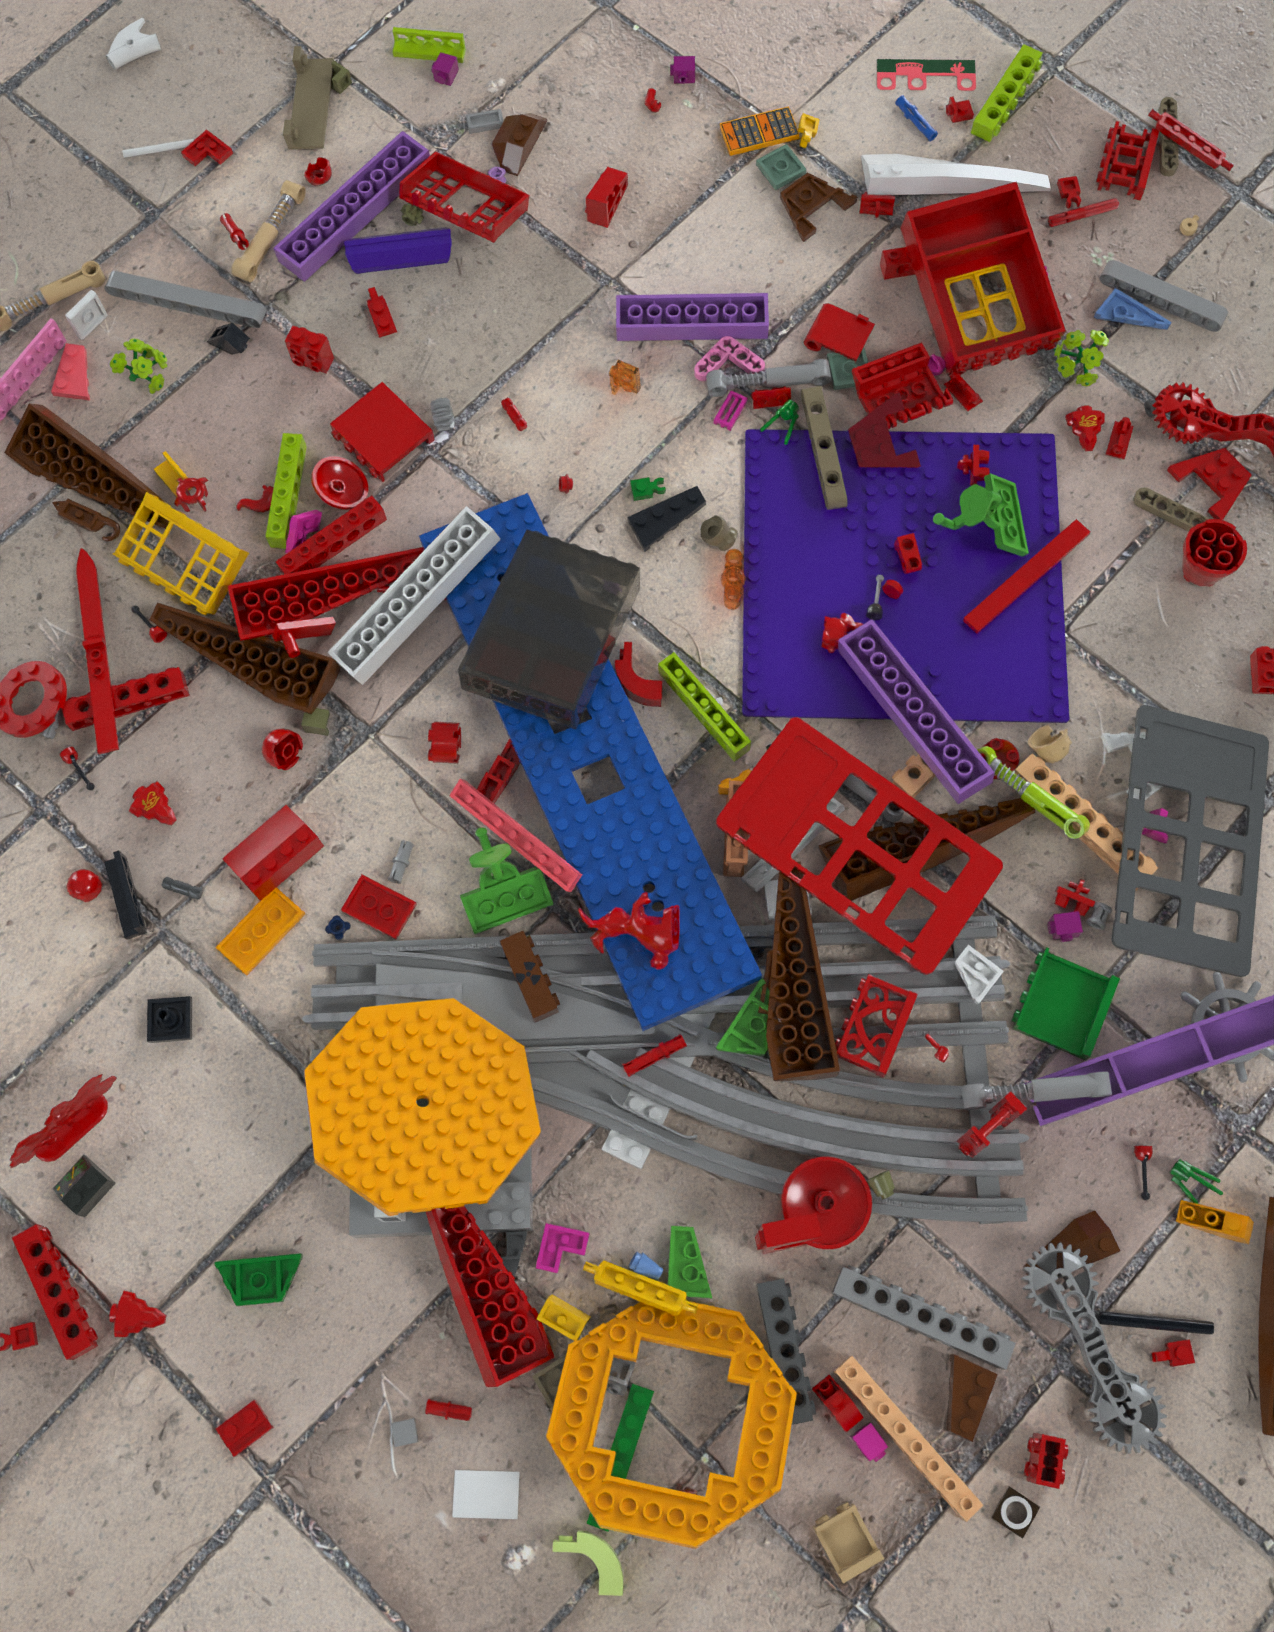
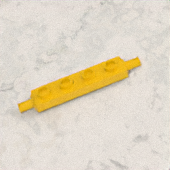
M588 1261L584 1264L583 1271L594 1274V1281L597 1285L676 1316L683 1309L694 1314L698 1310V1304L687 1301L686 1292L607 1261L601 1262L599 1266Z

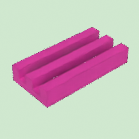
M730 390L713 424H720V427H727V430L731 431L748 398ZM735 397L734 402L732 403L726 416L722 420L721 417L724 414L726 408L728 407L731 399ZM739 400H742L737 410L735 411L733 417L731 418L730 422H728Z

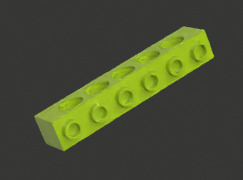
M1023 44L973 121L971 134L988 142H991L994 136H998L1002 123H1006L1010 116L1009 112L1011 110L1014 111L1018 98L1023 97L1027 84L1030 85L1035 76L1034 73L1039 72L1041 69L1043 52Z
M283 433L265 536L270 548L286 549V540L290 528L289 523L291 517L296 515L307 448L302 434Z
M675 652L658 663V673L734 762L750 751L751 740Z

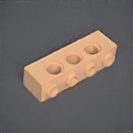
M919 754L917 756L912 755L906 762L907 766L903 770H897L892 776V783L913 798L935 777V774L923 762ZM915 773L919 778L913 779L909 774Z

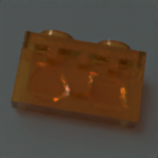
M618 359L616 365H613L609 371L612 394L616 395L620 387L627 392L638 394L641 389L639 368Z

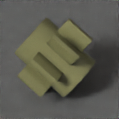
M410 203L404 204L400 210L403 213L402 220L409 226H416L417 223L420 224L424 219L422 215L423 209Z

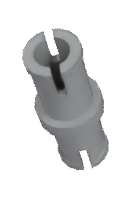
M405 840L401 841L397 856L392 861L394 865L388 877L389 881L393 883L397 881V884H401L405 868L410 863L408 860L414 847L413 843L406 841L405 844Z

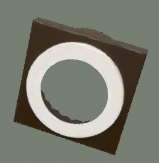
M1008 1486L991 1518L1023 1539L1040 1506ZM1018 1501L1026 1507L1027 1518L1023 1523L1014 1524L1007 1518L1006 1508L1011 1502Z

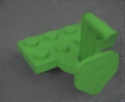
M991 473L984 477L985 488L974 484L962 492L960 496L962 514L951 520L945 518L942 513H937L933 517L935 524L952 530L959 529L965 525L972 527L984 521L988 527L994 530L997 548L1022 557L1029 554L1016 484Z
M482 827L476 830L475 835L479 838L483 851L473 854L469 861L473 868H484L479 876L480 888L460 895L474 934L554 905L540 869L535 866L519 873L516 866L510 862L503 861L512 853L509 844L503 843L492 847L487 835V829Z

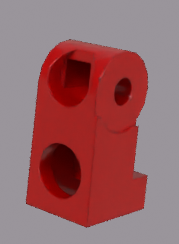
M914 533L897 537L894 547L901 560L903 572L908 574L921 571L922 562Z

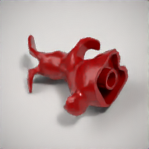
M647 892L642 893L639 899L633 903L631 915H628L622 908L615 907L600 919L592 920L581 908L578 909L583 922L589 928L598 929L590 939L593 946L602 954L604 953V938L629 934L637 938L641 945L654 954L650 960L651 967L659 970L667 966L668 955L678 949L680 934L679 906L675 905L664 909L663 917L647 916L644 905L651 903Z

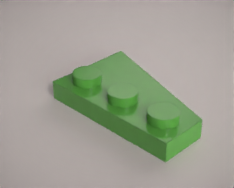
M671 1226L668 1285L686 1292L687 1297L713 1299L694 1227Z

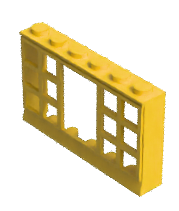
M147 492L115 553H113V555L119 558V563L127 567L131 565L134 567L133 571L143 577L147 575L150 577L149 581L157 586L163 585L167 593L173 596L179 595L181 597L180 601L187 605H195V610L204 615L207 613L216 614L228 592L227 586L232 585L249 554L247 551L234 546L230 541L219 537L217 533L206 529L199 522L188 518L186 514L175 510L168 503L159 500L157 496ZM154 511L155 513L149 524H145L150 513ZM159 515L170 521L163 534L153 528ZM174 524L201 540L176 586L149 570ZM144 527L146 530L143 533L140 541H137L136 539L139 533L141 532L142 528ZM150 532L160 537L154 550L144 545ZM205 543L216 550L210 562L199 557ZM133 544H136L137 546L131 557H128L127 555ZM141 548L152 554L145 567L135 561ZM220 553L231 559L224 572L214 566ZM196 560L207 566L200 579L189 573ZM211 569L222 575L215 588L205 583ZM187 577L198 583L192 595L181 590ZM202 586L213 592L206 605L196 599Z

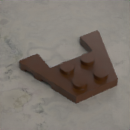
M808 172L780 192V199L803 242L813 236L817 230L806 219L831 199L846 211L857 202L858 198L856 195L852 194L850 196L844 193V190L839 187L829 186L828 182Z

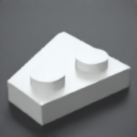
M970 945L964 949L954 962L977 1005L1004 972Z

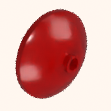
M330 456L321 459L313 468L311 474L313 488L317 495L328 505L348 510L366 499L368 481L363 471L352 461L338 456Z

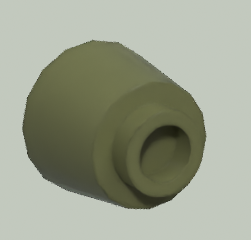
M889 1170L867 1180L877 1197L881 1196L882 1200L894 1194L893 1189H895Z

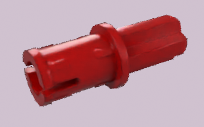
M428 1399L425 1414L445 1417V1420L453 1418L470 1421L472 1408L452 1404V1401L445 1403Z

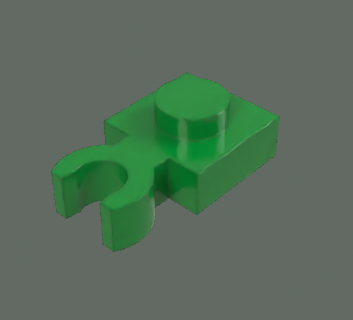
M649 477L630 480L634 501L653 498V493H666L665 487H658V485L664 484V478L662 477L655 479L654 482H650Z

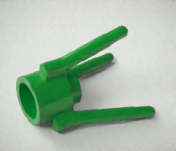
M792 400L786 401L775 412L776 415L760 428V431L763 432L780 416L784 420L792 419L784 444L787 445L795 422L799 418L797 414L799 411L798 404Z
M1179 1159L1169 1172L1173 1175L1171 1180L1182 1189L1193 1203L1198 1204V1201L1181 1182L1182 1180L1187 1182L1190 1177L1217 1194L1223 1195L1221 1190L1193 1172L1217 1183L1221 1182L1219 1178L1191 1165L1187 1161Z

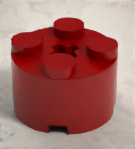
M437 721L431 723V729L428 732V742L432 743L431 749L428 751V761L458 764L460 755L457 754V751L461 748L460 723Z

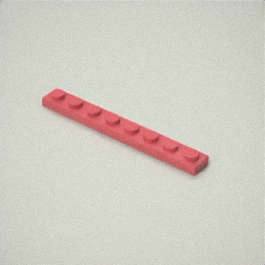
M459 779L449 796L565 891L572 892L582 874L466 780Z

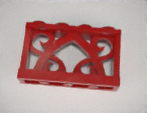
M868 974L866 979L862 978L857 990L861 991L858 999L853 998L849 1010L853 1011L850 1019L845 1018L841 1028L845 1032L842 1039L837 1038L835 1046L838 1059L840 1058L884 1078L918 994ZM874 987L879 988L883 992L884 1001L879 1002L877 993H875L874 999L868 998V991ZM888 992L904 998L905 1001H888ZM863 1000L867 1007L858 1012ZM887 1009H890L889 1015L891 1013L896 1015L895 1020L891 1021L887 1018ZM882 1010V1019L885 1025L893 1030L892 1034L880 1033L869 1040L865 1033L862 1019ZM854 1022L856 1033L849 1034ZM878 1039H883L885 1041L884 1047H880L878 1043L874 1047L873 1044ZM850 1040H854L856 1046L852 1049H857L861 1045L865 1049L861 1053L853 1055L848 1052L846 1045ZM868 1052L880 1064L877 1066L861 1058Z

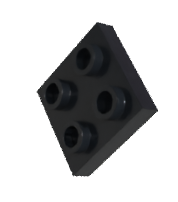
M191 996L147 999L148 1043L192 1040Z

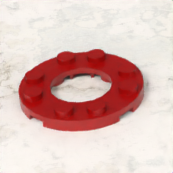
M30 661L11 669L0 682V729L17 738L31 737L47 729L56 720L54 717L59 709H63L67 697V685L61 672L51 664L43 661ZM31 681L40 682L44 688V698L40 706L29 715H16L12 709V699L18 694L19 687H23L25 683Z

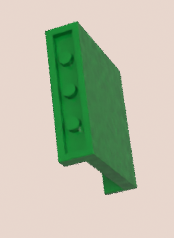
M1046 947L1042 953L1038 952L1034 964H1037L1035 972L1031 971L1026 983L1030 985L1028 990H1023L1019 1002L1022 1005L1020 1010L1016 1009L1011 1021L1014 1022L1012 1029L1086 1061L1091 1057L1120 978L1114 975L1108 978L1049 953L1050 948Z

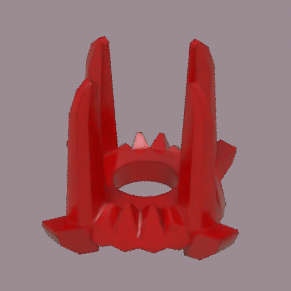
M179 477L176 480L179 484L176 488L177 498L174 505L177 507L181 505L185 512H190L187 504L194 505V503L198 502L206 512V503L202 498L208 496L205 483L209 480L205 477L199 479L187 478L184 480ZM189 488L196 489V493L193 496L190 495Z

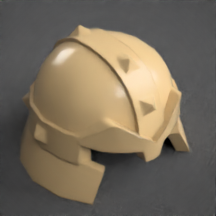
M1047 724L1036 730L1029 737L1028 745L1044 762L1053 764L1062 760L1068 754L1072 741L1068 737V728L1064 729V731L1061 730L1059 734L1051 737L1050 733L1053 730Z

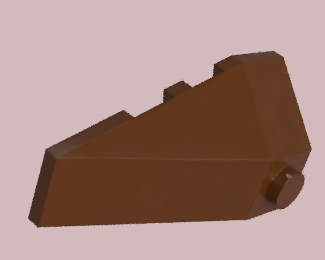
M1096 1211L1074 1219L1048 1243H1052L1055 1249L1058 1243H1062L1063 1249L1070 1244L1072 1247L1071 1252L1073 1253L1080 1249L1079 1256L1081 1258L1085 1255L1088 1256L1085 1261L1086 1264L1097 1262L1120 1252L1110 1228ZM1057 1253L1056 1269L1063 1268L1062 1253ZM1026 1263L1023 1268L1030 1267V1265Z

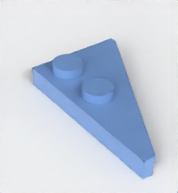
M1116 288L1094 315L1096 319L1165 330L1172 323Z

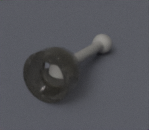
M883 575L876 576L875 601L868 606L866 617L872 620H880L883 615L882 606L878 604L881 582L884 580Z

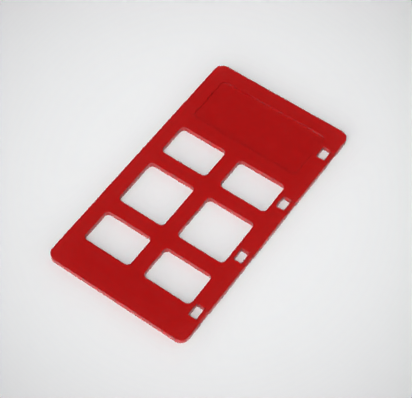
M798 717L789 720L716 819V825L720 830L731 838L736 839L745 848L786 877H789L808 893L839 915L845 917L854 926L924 975H929L935 970L1003 869V862L997 856ZM851 774L873 788L877 793L854 826L848 825L827 810L828 803ZM889 803H894L929 829V832L907 863H902L867 838V833ZM816 822L842 840V844L819 875H814L791 857L793 851ZM739 829L750 835L747 841L736 834ZM941 840L948 841L969 857V861L948 892L941 891L920 875V870ZM855 851L865 855L895 878L893 884L872 913L866 912L832 887V882ZM793 868L804 874L802 879L791 873ZM907 889L914 890L935 906V911L913 942H908L885 925L886 919ZM848 907L859 913L856 919L845 912ZM904 946L914 953L912 958L901 952Z

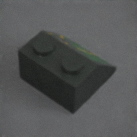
M84 1154L53 1187V1190L73 1213L86 1217L116 1182Z

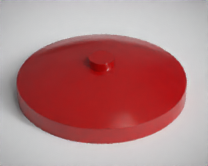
M821 1156L804 1161L790 1173L782 1189L781 1210L784 1219L817 1213L822 1237L804 1241V1243L819 1249H837L856 1240L865 1230L871 1217L872 1196L866 1179L856 1167L839 1158Z

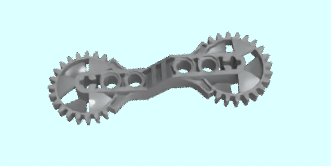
M1050 1243L1048 1244V1251L1044 1246H1041L1039 1248L1041 1255L1034 1251L1032 1256L1035 1260L1030 1258L1026 1260L1030 1267L1023 1268V1271L1028 1274V1276L1021 1278V1280L1028 1282V1285L1023 1287V1290H1030V1294L1026 1299L1034 1298L1035 1301L1032 1307L1040 1305V1314L1047 1310L1049 1319L1066 1324L1078 1342L1084 1364L1092 1377V1392L1088 1402L1093 1404L1094 1408L1088 1409V1412L1095 1415L1094 1418L1089 1420V1422L1097 1423L1093 1431L1102 1432L1099 1440L1107 1438V1447H1111L1115 1443L1117 1452H1120L1123 1446L1126 1454L1131 1453L1132 1447L1135 1453H1140V1445L1144 1450H1149L1148 1442L1155 1445L1157 1442L1154 1436H1163L1158 1429L1166 1428V1425L1160 1422L1161 1419L1167 1418V1415L1160 1413V1410L1166 1406L1158 1404L1157 1401L1162 1396L1153 1395L1155 1387L1146 1388L1147 1380L1139 1383V1375L1120 1369L1109 1353L1103 1330L1094 1313L1095 1301L1099 1293L1092 1288L1099 1285V1282L1092 1280V1277L1096 1276L1097 1272H1090L1089 1270L1094 1264L1085 1263L1088 1256L1085 1255L1081 1258L1079 1256L1080 1249H1077L1074 1253L1071 1252L1072 1247L1070 1244L1063 1249L1062 1243H1058L1055 1249L1054 1245ZM1057 1253L1063 1254V1268L1056 1269ZM1083 1267L1084 1272L1073 1277L1071 1272ZM1058 1278H1063L1065 1282L1057 1285L1055 1281ZM1046 1285L1048 1286L1049 1290L1036 1295V1290ZM1069 1288L1070 1291L1062 1296L1061 1292ZM1070 1296L1076 1300L1077 1306L1075 1309L1067 1305V1297ZM1080 1318L1088 1321L1089 1328L1087 1331L1079 1327L1078 1322ZM1100 1363L1105 1364L1108 1368L1106 1376L1101 1375L1098 1371ZM1112 1385H1116L1120 1389L1118 1398L1111 1395L1110 1388ZM1151 1399V1404L1140 1409V1404ZM1126 1400L1125 1403L1117 1406L1116 1402ZM1130 1409L1131 1414L1125 1418L1123 1413ZM1112 1419L1116 1420V1422L1108 1425L1105 1428L1102 1425L1103 1423H1106ZM1140 1422H1142V1423H1144L1145 1425L1149 1426V1427L1152 1428L1153 1430H1152V1431L1149 1430L1146 1426H1144V1425L1141 1424ZM1124 1426H1131V1444H1125Z

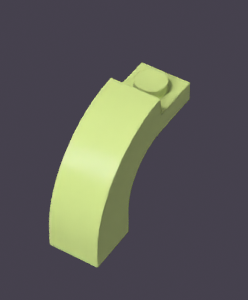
M578 1530L577 1540H573V1536L559 1535V1539L553 1541V1552L582 1553L593 1560L599 1572V1595L623 1596L624 1579L622 1566L617 1554L604 1539L591 1532Z

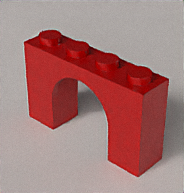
M817 1213L762 1224L755 1236L757 1250H762L763 1255L807 1246L804 1241L821 1238L822 1234Z

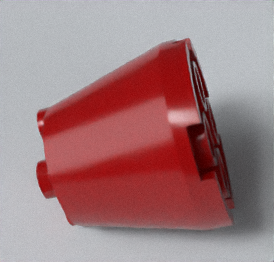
M1208 519L1192 527L1183 544L1182 570L1184 579L1198 586L1210 587L1233 574L1240 568L1246 558V540H1243L1233 524L1220 519Z

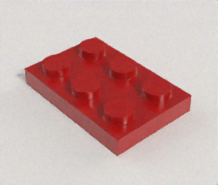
M361 874L342 906L341 912L397 940L417 903Z

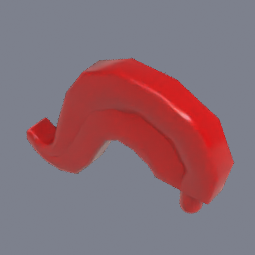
M263 485L264 491L260 500L243 498L237 503L236 509L240 511L242 507H245L255 512L263 513L269 511L274 487Z

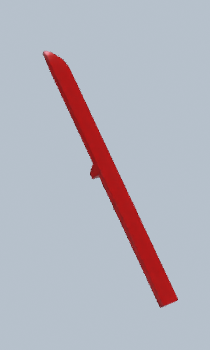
M80 548L76 574L84 633L82 645L86 650L97 753L100 755L119 750L97 568L87 551Z

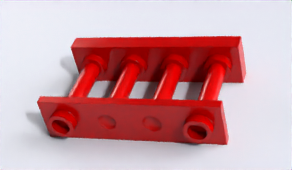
M1010 1091L988 1111L991 1114V1119L979 1130L973 1126L957 1140L959 1143L958 1148L964 1155H970L973 1158L990 1144L986 1137L997 1126L1001 1125L1005 1128L1027 1108Z

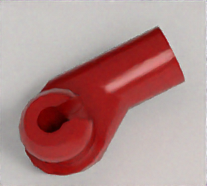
M649 88L644 104L651 112L656 113L661 108V102L657 103L658 100H654L656 90Z

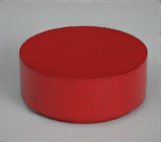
M887 580L882 587L884 593L893 599H898L903 593L902 586L895 580Z

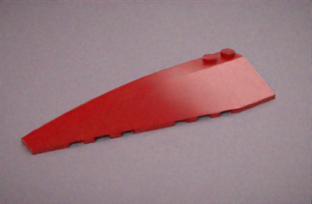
M420 547L227 586L240 641L272 635L277 623L312 619L396 581L420 556L424 548Z
M465 1206L445 1209V1207L434 1208L431 1211H426L454 1302L485 1386L498 1387L555 1358L543 1324L537 1320L538 1312L530 1305L527 1300L528 1297L523 1290H520L514 1281V1276L506 1269L502 1263V1258L484 1231L480 1230L476 1224V1219L472 1213H469Z

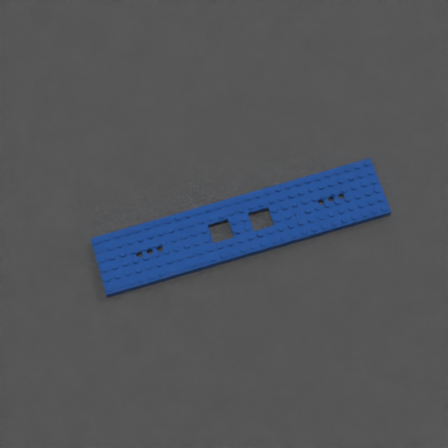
M526 493L475 513L496 532L500 541L446 596V600L476 666L489 640L493 639L498 644L584 674L591 673L594 675L593 681L583 700L591 720L557 734H554L543 709L488 690L564 860L582 874L576 886L591 919L598 920L615 907L622 908L628 915H631L633 903L645 892L643 887L646 884H652L655 887L652 893H648L651 903L644 905L647 916L663 917V910L678 905L680 909L678 949L668 955V964L663 969L657 970L651 967L650 960L654 954L641 945L637 938L629 934H621L616 937H606L603 939V946L642 1031L759 981L762 978V973L529 494ZM449 524L419 535L424 550ZM501 576L509 578L506 582H500L498 579ZM514 592L516 596L510 599L506 597V594ZM517 608H522L524 610V612L520 615H516L513 613V611ZM610 757L624 789L587 804L572 772ZM660 902L664 905V908L656 912L652 909V905Z

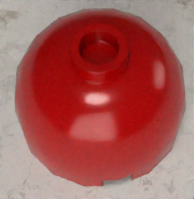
M275 729L265 737L262 745V755L269 765L277 769L289 770L300 758L297 754L299 749L302 750L303 748L302 738L298 733L289 729Z

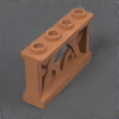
M729 781L726 805L744 781ZM739 829L736 833L747 841L749 835L743 830ZM725 833L723 876L742 877L744 876V865L748 863V849Z

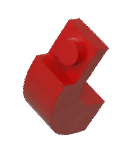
M624 641V649H620L619 660H615V672L625 694L639 704L662 707V681L646 680L634 672L632 668V642Z

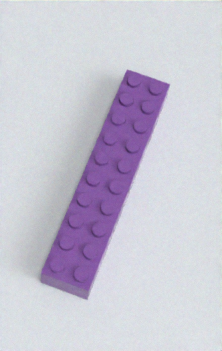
M404 131L400 132L274 247L278 262L305 282L345 245L344 241L352 239L399 196L400 182L430 157L429 150Z
M872 619L838 640V652L957 804H960L993 783L995 772Z

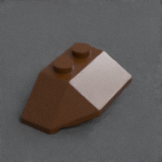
M532 113L506 116L492 142V148L499 166L505 169L507 173L515 176L519 175L547 123V118Z

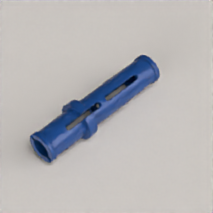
M904 95L898 97L895 104L902 110L904 117L910 119L929 142L933 141L937 137L938 132L934 130L917 111L918 108L912 105Z

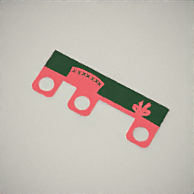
M877 59V87L880 90L895 89L896 75H908V88L910 90H925L927 87L926 76H957V88L959 90L973 91L976 89L975 60ZM889 78L892 80V85L884 87L881 85V80ZM919 78L923 81V85L921 87H914L911 81ZM963 79H970L972 86L964 88L961 85V81Z

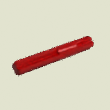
M1112 198L1048 217V224L1050 227H1055L1118 209L1119 201L1117 198Z

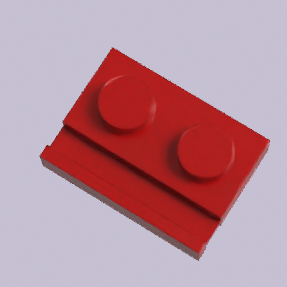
M253 1400L218 1426L216 1431L226 1447L231 1451L232 1456L236 1457L274 1427L269 1422L268 1417L257 1400Z

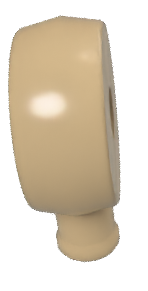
M1194 215L1193 218L1184 219L1180 223V232L1186 236L1193 235L1198 229L1197 221L1199 217Z

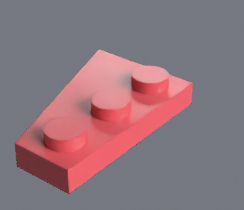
M65 344L51 390L53 396L90 401L88 393L89 380L87 378V352L83 345Z

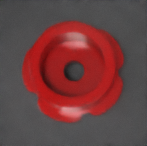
M568 474L559 477V491L567 494L569 490L573 489V479L569 478Z

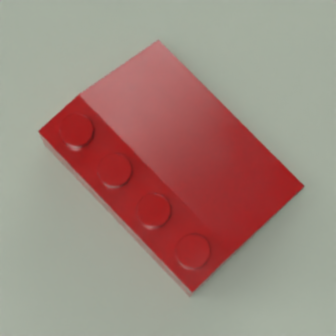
M285 805L222 859L261 901L320 851L324 845L306 823Z

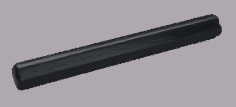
M1103 1311L1099 1312L1098 1316L1099 1324L1214 1334V1323L1210 1321Z

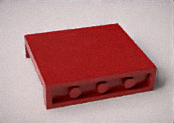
M383 382L330 423L331 434L338 442L341 441L344 448L350 454L353 452L356 455L357 461L362 466L366 465L369 468L370 474L374 478L378 477L382 482L385 481L383 474L421 443L426 441L428 444H431L435 440L433 430Z

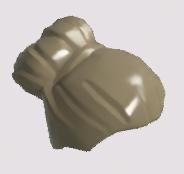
M717 515L705 520L700 529L702 540L709 545L718 547L721 551L730 549L738 536V531L733 527H729L725 519Z

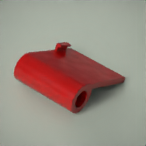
M825 303L804 340V345L812 351H820L823 346L857 361L875 323L868 321L869 318L861 314L857 316L837 306Z

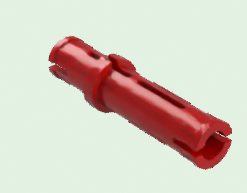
M224 213L226 218L221 215L220 222L229 232L231 240L237 244V247L245 250L243 245L248 248L249 241L245 238L243 230L238 228L230 214Z
M679 1034L665 1043L660 1042L659 1046L622 1065L628 1077L664 1058H670V1055L687 1047L682 1035Z

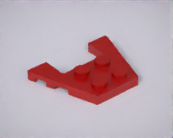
M1226 448L1170 465L1167 469L1178 482L1195 472L1221 499L1207 511L1214 519L1220 520L1225 518L1252 476Z

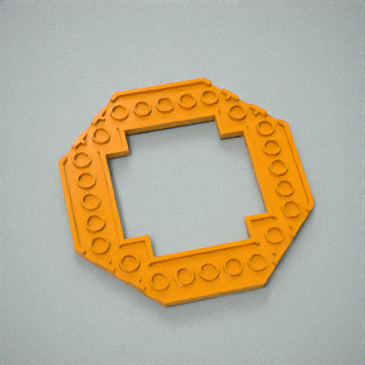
M639 1302L633 1307L630 1306L609 1322L603 1323L591 1330L585 1337L578 1341L575 1340L568 1345L546 1439L600 1528L697 1549L781 1491L797 1393L786 1381L782 1371L773 1358H770L763 1344L747 1325L745 1318L740 1312L692 1302L698 1304L696 1314L683 1309L676 1316ZM641 1340L731 1359L727 1382L750 1386L734 1477L710 1472L705 1497L611 1476L616 1452L593 1447L613 1359L618 1358L636 1362Z

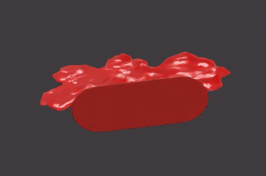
M103 1074L92 1077L78 1090L72 1100L63 1101L53 1107L50 1111V1116L44 1122L46 1126L41 1131L31 1134L17 1143L10 1158V1161H12L9 1165L11 1166L10 1168L29 1162L35 1155L45 1162L55 1161L63 1156L105 1117L108 1103L103 1094L110 1090L117 1077L110 1076L102 1082Z

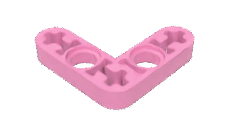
M725 336L695 365L694 375L697 380L706 381L707 373L712 370H718L728 359L748 374L750 372L752 374L755 372L760 373V371H765V362L734 338ZM743 353L747 358L740 360L737 358V355ZM717 355L720 357V360L713 362L710 360V357ZM706 368V373L699 372V370L703 371Z

